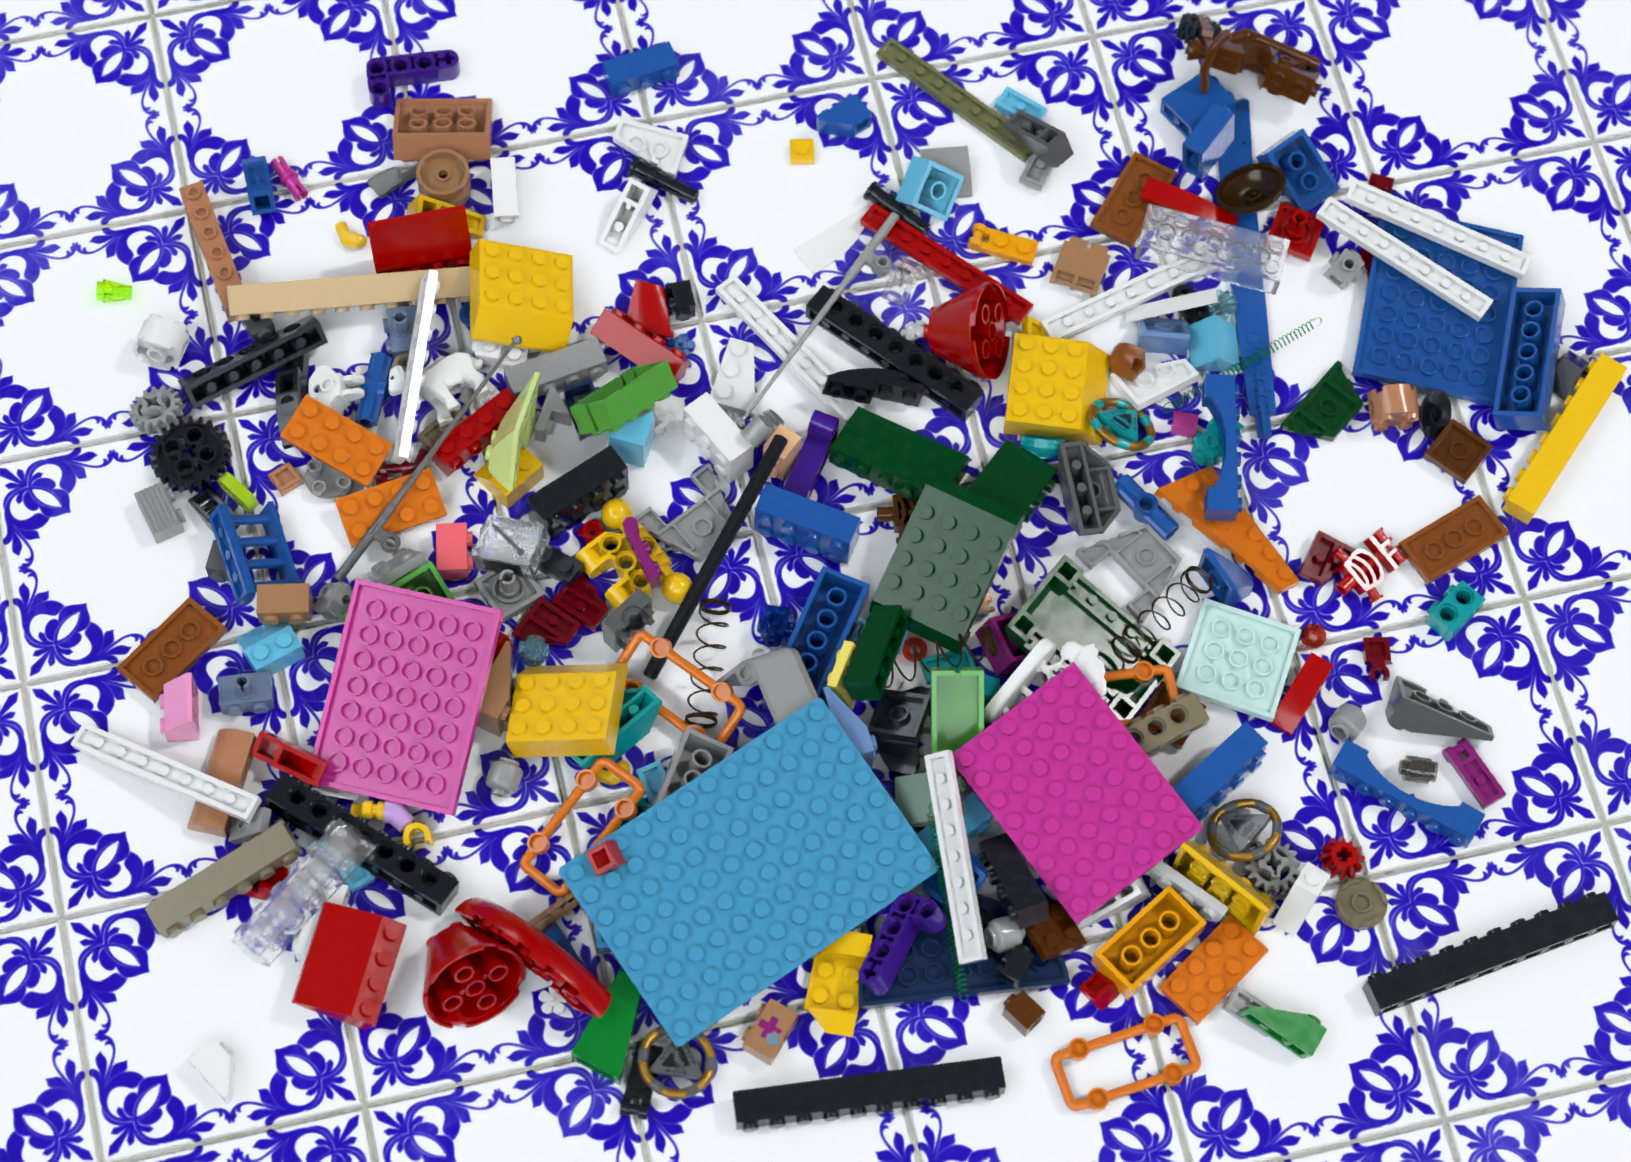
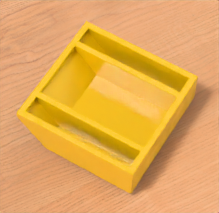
M479 239L470 251V340L509 346L512 343V337L521 336L522 343L514 345V347L547 353L567 347L574 321L573 255Z
M1015 333L1003 434L1055 437L1069 442L1084 440L1087 444L1102 446V438L1090 425L1088 411L1092 403L1107 396L1110 355L1088 341Z
M628 664L529 666L517 674L505 740L513 756L520 758L614 755Z

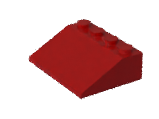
M465 205L366 222L376 274L470 266L472 246Z
M325 901L291 1003L362 1030L376 1026L407 925L382 915Z

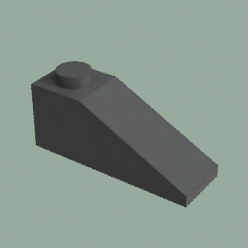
M1018 110L1003 123L1004 128L1041 161L1055 168H1058L1074 154L1065 132L1022 110Z

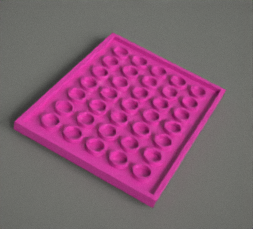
M356 578L313 750L314 755L329 763L320 785L455 816L505 611Z
M1074 662L953 753L955 767L1076 925L1181 847L1184 842L1189 841L1204 829Z

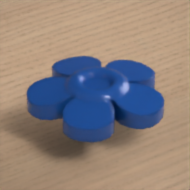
M680 334L678 339L674 337L668 340V346L671 349L677 347L687 354L685 358L690 355L689 351L694 350L696 347L695 341L689 340L687 334Z

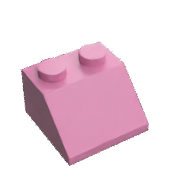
M190 672L165 683L164 694H159L160 709H164V718H160V732L165 734L168 742L200 740L199 691Z

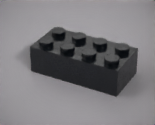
M611 445L528 496L529 520L532 524L537 525L539 533L545 541L561 536L566 528L571 525L580 524L593 511L598 512L602 510L608 500L621 498L626 494L629 489L627 465Z

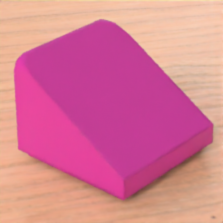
M1174 411L1170 434L1194 438L1197 432L1199 415Z

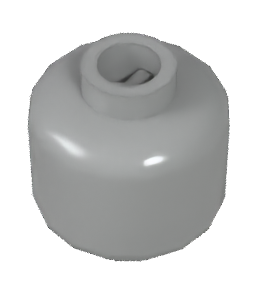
M1346 703L1340 705L1329 718L1328 726L1335 739L1339 741H1345L1346 739L1354 741L1366 727L1367 720L1360 707Z
M500 757L499 760L493 761L486 778V785L492 789L491 794L506 798L507 794L517 793L523 776V770L519 767L517 761L509 758Z
M1008 916L989 921L987 928L984 930L986 945L996 953H1004L1007 950L1012 951L1016 945L1022 944L1023 938H1025V928L1020 930L1016 921H1011Z

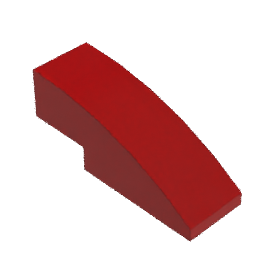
M1311 652L1277 708L1273 722H1269V724L1292 736L1334 665Z
M266 730L259 732L250 753L251 756L271 764L270 766L315 787H319L329 764L309 751Z

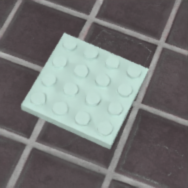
M1204 598L1176 682L1177 689L1187 695L1195 692L1199 699L1273 722L1301 629Z

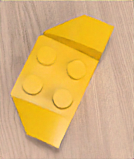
M848 932L814 957L804 1010L814 1017L827 1034L853 1037L859 1009L858 974L871 948L873 935Z

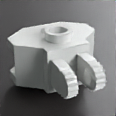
M327 364L318 366L309 378V396L342 414L345 408L351 405L352 401L364 397V389H352V387L363 384L365 377L360 374L343 376L341 373H336Z

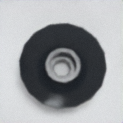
M1434 390L1428 393L1423 399L1419 410L1420 428L1429 439H1436L1451 421L1452 409L1450 400L1441 390Z

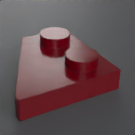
M540 596L511 633V636L515 640L567 647L582 629V623Z

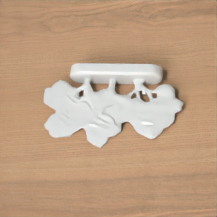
M1043 638L984 708V720L989 724L994 723L1010 711L1009 709L1022 694L1028 697L1033 693L1027 687L1040 672L1046 674L1049 681L1051 677L1056 676L1052 673L1053 671L1057 673L1058 668L1065 669L1069 666L1062 664L1065 660H1069L1070 664L1074 662L1101 697L1107 693L1106 680L1104 679V662L1097 658L1098 649L1094 643L1082 646L1075 641L1066 642L1060 652L1061 661L1053 665H1047L1054 656L1057 647L1049 638Z

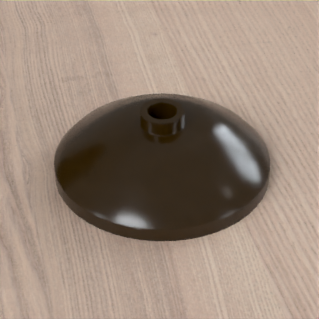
M1269 163L1249 164L1232 171L1220 181L1215 190V199L1218 206L1228 213L1237 215L1256 213L1268 208L1279 199L1286 188V177L1282 169L1276 165Z

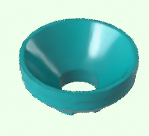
M1020 435V445L1022 448L1040 459H1053L1058 454L1059 443L1066 441L1065 439L1055 437Z

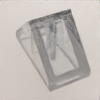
M900 257L892 265L881 298L904 307L923 270V265Z

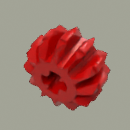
M1340 836L1338 841L1331 838L1328 842L1329 845H1323L1321 849L1323 854L1320 855L1319 861L1325 863L1322 866L1323 871H1331L1330 879L1334 878L1335 875L1339 876L1340 881H1344L1346 876L1353 879L1356 875L1355 872H1361L1363 868L1361 863L1364 862L1365 856L1359 854L1362 851V846H1353L1354 839L1346 842L1345 837ZM1338 856H1343V860L1346 859V862L1341 861V857L1338 858Z

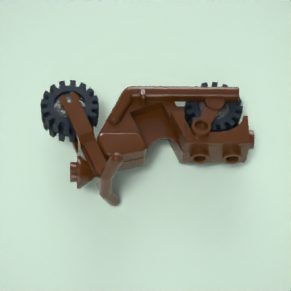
M1196 13L1182 15L1176 36L1188 44L1184 54L1188 55L1187 60L1198 59L1200 65V91L1202 93L1209 92L1210 68L1232 75L1242 73L1243 69L1258 74L1257 83L1260 90L1266 88L1272 95H1282L1303 105H1306L1310 97L1315 98L1320 88V84L1317 81L1320 75L1318 68L1322 61L1321 59L1248 28L1231 33L1228 29L1222 31L1220 24H1217L1216 21H1211V18L1208 16L1204 18L1203 15H1197Z

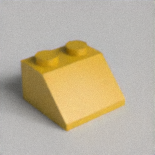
M521 447L518 477L513 491H508L488 471L489 461L473 474L476 480L509 509L544 478L543 464L526 448Z

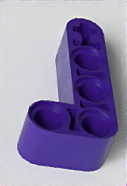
M438 50L370 59L366 64V73L371 104L378 109L388 107L392 102L391 87L455 80L460 75L458 54L453 50Z
M819 410L813 412L808 425L807 437L785 483L784 490L810 499L830 454V446L837 437L839 418Z
M910 893L901 894L895 899L858 974L860 981L873 995H883L890 989L919 929L936 933L943 930L946 926L947 916L934 900Z

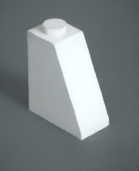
M515 157L490 158L494 218L500 219V223L514 222V218H519Z
M1307 862L1271 924L1295 937L1331 875Z

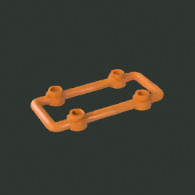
M646 631L636 632L615 663H628L641 641L649 645L650 653L654 657H666L709 688L711 696L716 702L730 703L735 707V710L715 739L725 744L746 710L744 702L734 694L732 685L728 682H716L673 651L672 644L667 638H655ZM626 679L625 689L644 686L638 680ZM661 705L658 715L681 732H684L686 727H689L706 735L705 729L701 725H689Z
M1139 661L1133 668L1108 671L1104 675L1106 682L1134 678L1139 683H1146L1155 675H1163L1170 704L1173 703L1172 699L1179 695L1174 673L1167 665H1152L1148 661ZM1148 712L1144 717L1141 718L1144 719L1151 714ZM1177 713L1170 714L1174 722H1178L1181 719V716ZM1126 719L1120 721L1125 726V728H1127V723L1133 719ZM1155 725L1148 726V730L1150 732H1157L1160 730Z
M601 757L593 763L590 769L579 771L575 778L577 786L541 832H534L528 837V849L520 860V867L524 873L555 896H564L570 892L565 882L559 886L530 863L536 855L545 854L549 850V838L584 792H591L597 787L599 781L597 775L604 767L631 786L634 791L628 798H621L616 802L614 817L592 846L616 831L623 821L632 820L637 814L636 804L642 798L645 789L643 783L608 757Z
M1151 1013L1145 1017L1141 1024L1089 1041L1083 1038L1073 1039L1069 1043L1068 1048L1059 1050L1051 1056L1050 1064L1064 1102L1070 1110L1082 1111L1090 1108L1093 1111H1102L1106 1108L1109 1101L1163 1083L1168 1086L1179 1085L1184 1076L1193 1074L1200 1069L1201 1058L1183 1016L1176 1013L1165 1016ZM1176 1024L1190 1059V1064L1181 1066L1177 1063H1169L1164 1067L1162 1073L1108 1091L1102 1088H1093L1088 1093L1087 1098L1075 1100L1061 1064L1062 1060L1071 1058L1074 1061H1083L1090 1051L1145 1033L1148 1036L1155 1037L1162 1033L1164 1027Z

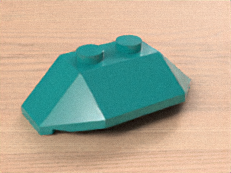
M646 685L639 686V688L625 689L615 754L570 757L582 769L590 768L601 757H608L615 762L650 733L663 703L662 700Z

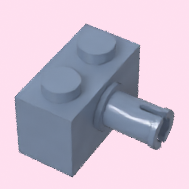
M416 305L386 309L387 318L383 319L384 332L390 334V340H386L387 354L393 355V360L400 354H409Z
M270 671L218 677L219 705L223 715L237 717L246 712L262 714L275 709L273 680Z

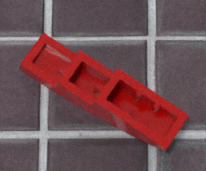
M1151 177L1147 178L1140 194L1141 202L1162 208L1163 214L1185 220L1186 226L1226 239H1231L1239 220L1237 216L1222 210L1219 206L1193 193Z

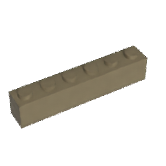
M280 821L149 903L144 908L158 933L166 939L169 937L174 938L180 935L184 928L191 923L195 924L204 920L210 911L226 906L230 902L229 899L237 894L242 895L250 891L253 887L252 885L256 882L272 877L275 874V870L283 865L293 864L303 851L290 828Z

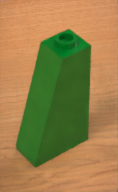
M619 970L608 989L611 992L609 1007L600 1019L592 1016L571 1052L573 1061L620 1085L623 1078L642 998L628 975Z

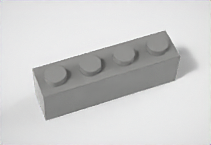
M597 337L503 369L506 385L516 398L535 372L540 373L537 397L547 395L550 386L558 391L588 379H598L605 373H608L607 360Z

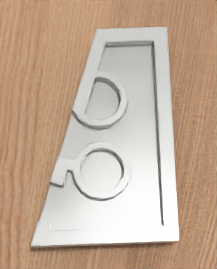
M620 117L613 136V142L635 156L640 157L648 164L658 166L661 172L676 179L689 141V135Z
M731 337L729 339L710 394L722 409L745 415L755 401L753 343ZM756 407L753 409L749 416H756Z
M1185 358L1160 363L1155 368L1143 370L1133 382L1121 378L1115 373H1110V380L1132 406L1139 411L1199 381L1200 374Z

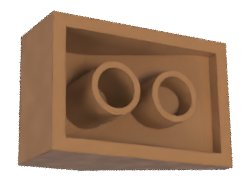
M507 640L491 666L477 727L498 737L502 735L504 730L507 731L513 702L514 661L511 642Z

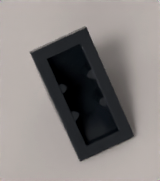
M1569 350L1556 366L1552 393L1565 400L1585 372L1589 362Z

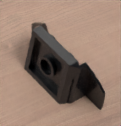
M918 686L905 691L884 689L881 699L877 701L868 731L870 735L875 736L877 752L891 772L904 775L916 773L921 759L917 744L929 710H931V688Z

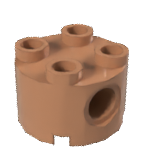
M1391 384L1382 386L1381 392L1377 393L1375 388L1367 393L1370 421L1374 431H1385L1389 429L1388 426H1398L1399 430L1410 429L1413 427L1412 422L1419 419V404L1415 386L1411 388V384Z

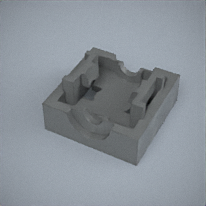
M640 588L602 621L603 641L616 653L621 648L624 650L630 641L629 633L632 630L639 631L646 625L651 626L655 622L652 619V615L655 613L652 610V599Z

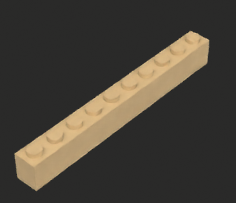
M470 266L430 269L439 272L437 281H440V288L434 298V304H448V299L458 298V303L470 302ZM428 270L227 286L229 317H235V321L250 320V315L259 314L260 319L275 318V313L284 312L285 317L300 316V311L310 310V315L325 314V309L335 308V313L350 312V307L356 306L360 307V311L374 310V305L384 304L385 309L399 307V303L409 302V306H417L421 277Z

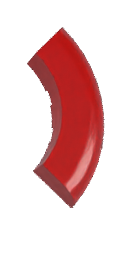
M478 897L463 901L455 909L458 915L470 927L515 950L522 958L525 967L536 976L541 977L547 982L551 980L553 983L550 987L574 1010L600 1019L609 1007L611 992L567 951L518 915L490 900Z

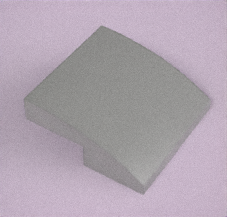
M968 146L920 149L921 158L931 160L965 176L956 198L972 197Z

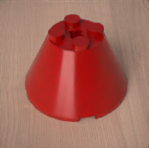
M987 281L938 306H932L929 323L924 326L923 330L924 338L929 340L931 354L983 380H996L1005 367L1010 345V336H1006V322H1010V315L1002 288L996 282Z
M461 921L453 922L448 928L427 940L422 997L423 1007L428 1017L437 1025L446 1028H453V1025L463 1024L467 1028L480 1025L506 1010L520 994L518 988L522 980L526 979V967L520 955L512 948L470 926L464 925Z

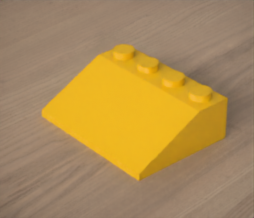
M1187 841L1181 845L1172 868L1226 905L1229 909L1225 915L1228 916L1230 914L1255 936L1276 908L1272 898L1265 893H1259L1253 888L1252 883L1247 878L1236 875L1225 861L1217 860L1213 857L1210 850L1203 844Z

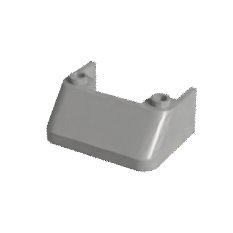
M780 648L744 660L716 681L728 682L732 686H753L758 682L775 724H778L818 698L801 656L794 648Z

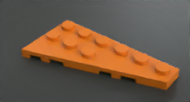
M1212 466L1156 490L1154 493L1156 497L1160 500L1165 498L1173 505L1171 509L1178 514L1182 512L1191 519L1192 526L1222 550L1227 548L1235 555L1234 559L1238 563L1242 564L1244 562L1254 570V575L1278 595L1296 587L1300 582L1243 506L1242 512L1237 514L1235 521L1204 520L1205 492L1207 487H1213L1219 478V475Z

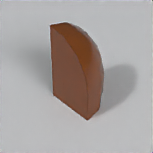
M1129 343L1117 344L1109 356L1110 369L1119 377L1133 382L1146 368L1145 349Z

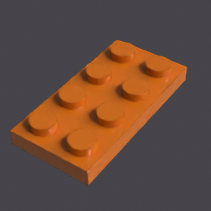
M308 395L304 396L280 435V439L366 488L372 483L394 445Z
M431 467L422 471L397 505L395 512L382 528L386 532L398 533L447 516ZM411 474L334 500L351 548L357 546Z
M1229 914L1159 986L1158 990L1198 1026L1229 994L1233 986H1236L1268 953L1269 949Z

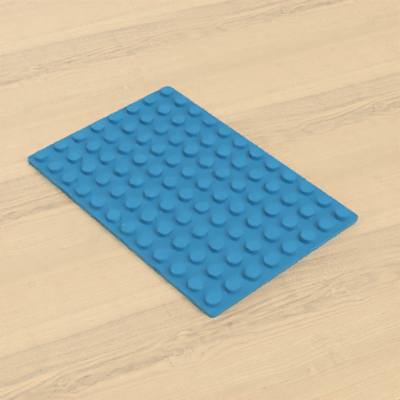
M816 698L559 868V875L674 1045L681 1047L894 902L899 895L907 893L938 871L936 868L939 866L821 698ZM607 840H615L626 863L596 877L585 852Z

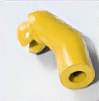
M338 222L335 225L336 232L343 246L354 249L366 246V236L350 232L346 222Z
M621 760L617 762V764L630 773V765L627 761ZM601 770L597 775L598 782L617 785L622 781L609 770Z

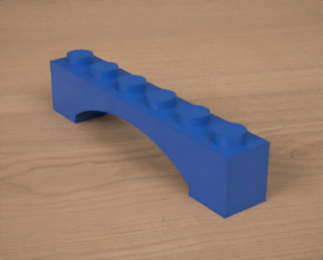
M1205 373L1201 384L1202 407H1207L1212 414L1222 442L1221 472L1214 486L1207 487L1205 492L1204 520L1235 521L1237 514L1242 512V497H1238V490L1242 486V476L1238 474L1237 468L1241 465V452H1237V444L1240 443L1241 432L1240 429H1236V422H1239L1240 407H1236V399L1239 398V384H1235V375Z
M1348 739L1345 740L1328 771L1336 781L1355 787L1356 791L1362 795H1370L1379 800L1382 806L1401 812L1406 819L1425 825L1428 831L1447 837L1456 846H1463L1465 848L1469 846L1486 814L1464 802L1460 806H1444L1426 802L1405 793L1390 783L1374 767L1367 756L1368 750Z

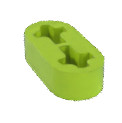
M225 472L217 479L223 491L246 512L250 513L259 505L256 497L229 472Z

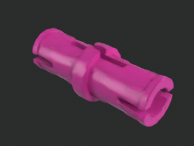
M277 156L280 162L274 158L270 162V166L280 177L282 186L287 187L295 201H301L299 195L302 199H305L309 192L298 179L299 175L297 172L289 167L283 156Z

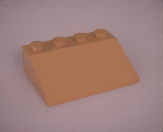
M492 98L396 99L392 134L394 160H401L403 162L421 160L424 155L438 149L454 150L461 154L465 160H490L492 151Z

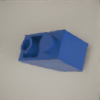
M854 94L849 98L841 99L831 109H825L817 116L816 130L823 134L853 138L871 127L872 113L860 98Z

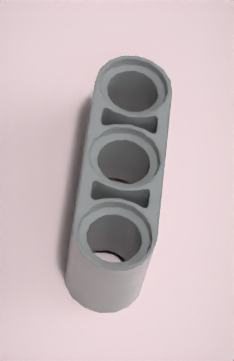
M767 409L758 413L741 431V434L751 445L759 447L768 441L780 424L784 426L785 423L776 412Z

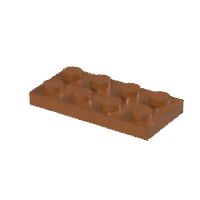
M1135 151L1091 221L1090 228L1133 249L1158 208L1157 206L1140 201V194L1147 178L1151 177L1172 185L1177 172Z
M1478 495L1402 540L1398 546L1402 553L1408 557V561L1424 582L1429 585L1508 537L1509 532L1483 498Z
M188 597L116 667L117 672L155 704L159 700V694H164V684L185 674L228 632L227 628L191 597Z

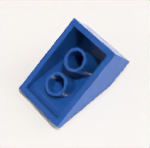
M1304 128L1290 132L1255 157L1259 163L1273 164L1282 169L1286 177V188L1283 194L1296 208L1308 212L1341 189Z

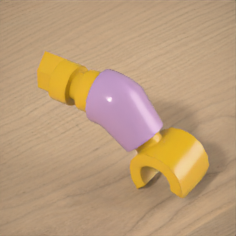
M364 800L363 804L352 805L351 815L373 820L374 817H377V820H384L385 823L391 824L396 830L403 833V842L410 848L413 847L412 838L417 833L425 834V842L428 845L433 846L435 843L431 830L423 823H415L414 817L404 804L387 800L378 801L375 804L374 801Z

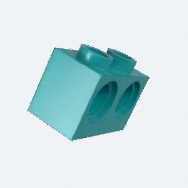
M1463 580L1457 586L1452 584L1444 592L1443 596L1445 598L1440 603L1435 601L1427 610L1429 616L1425 623L1447 642L1471 620L1486 600ZM1456 598L1463 599L1466 604L1459 603ZM1440 615L1448 616L1451 621L1442 619Z

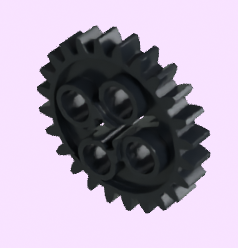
M189 416L188 422L184 423L180 417L178 425L172 422L170 423L171 428L169 430L162 428L163 436L155 435L157 443L150 444L153 451L149 453V457L152 460L150 465L152 470H154L155 477H160L163 485L168 483L171 490L178 486L179 493L188 488L190 494H192L194 487H198L199 491L203 492V485L206 484L208 487L213 488L211 481L213 479L217 481L220 478L219 473L224 474L227 472L225 466H231L230 457L233 454L231 449H229L231 448L230 440H227L226 432H221L219 424L213 427L212 420H208L204 424L201 416L197 422H194L192 416ZM195 437H200L198 441H191ZM179 439H184L191 454L196 457L197 463L203 469L202 471L197 469L194 461L186 453L185 447ZM178 449L176 453H169L171 450ZM207 456H213L209 460H203ZM185 468H191L188 472H181Z

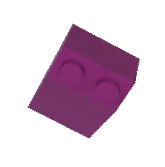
M1017 612L989 618L982 625L988 624L991 627L996 640L998 655L995 657L990 655L986 642L985 654L997 677L1013 673L1027 657V654L1009 639L1004 630ZM980 627L975 632V634L983 648L982 632Z

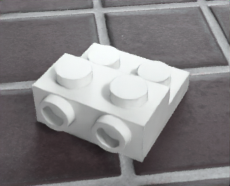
M473 340L471 353L475 354L476 359H482L483 365L493 367L509 346ZM513 347L498 368L505 369L527 361L530 350Z

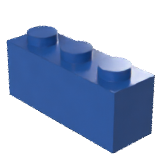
M670 41L602 62L603 76L612 97L625 96L632 91L641 88L647 89L654 84L664 81L669 82L679 77V62Z

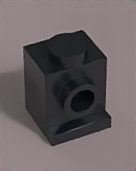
M690 280L665 284L670 312H675L676 320L686 321L696 317L695 301Z
M1016 945L1012 952L1007 950L1000 965L996 968L994 977L1018 990L1033 963L1035 955L1025 945Z

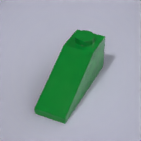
M1256 1006L1244 1007L1239 1009L1237 1013L1301 1059L1313 1056L1327 1031V1028L1321 1025V1021L1310 1014Z

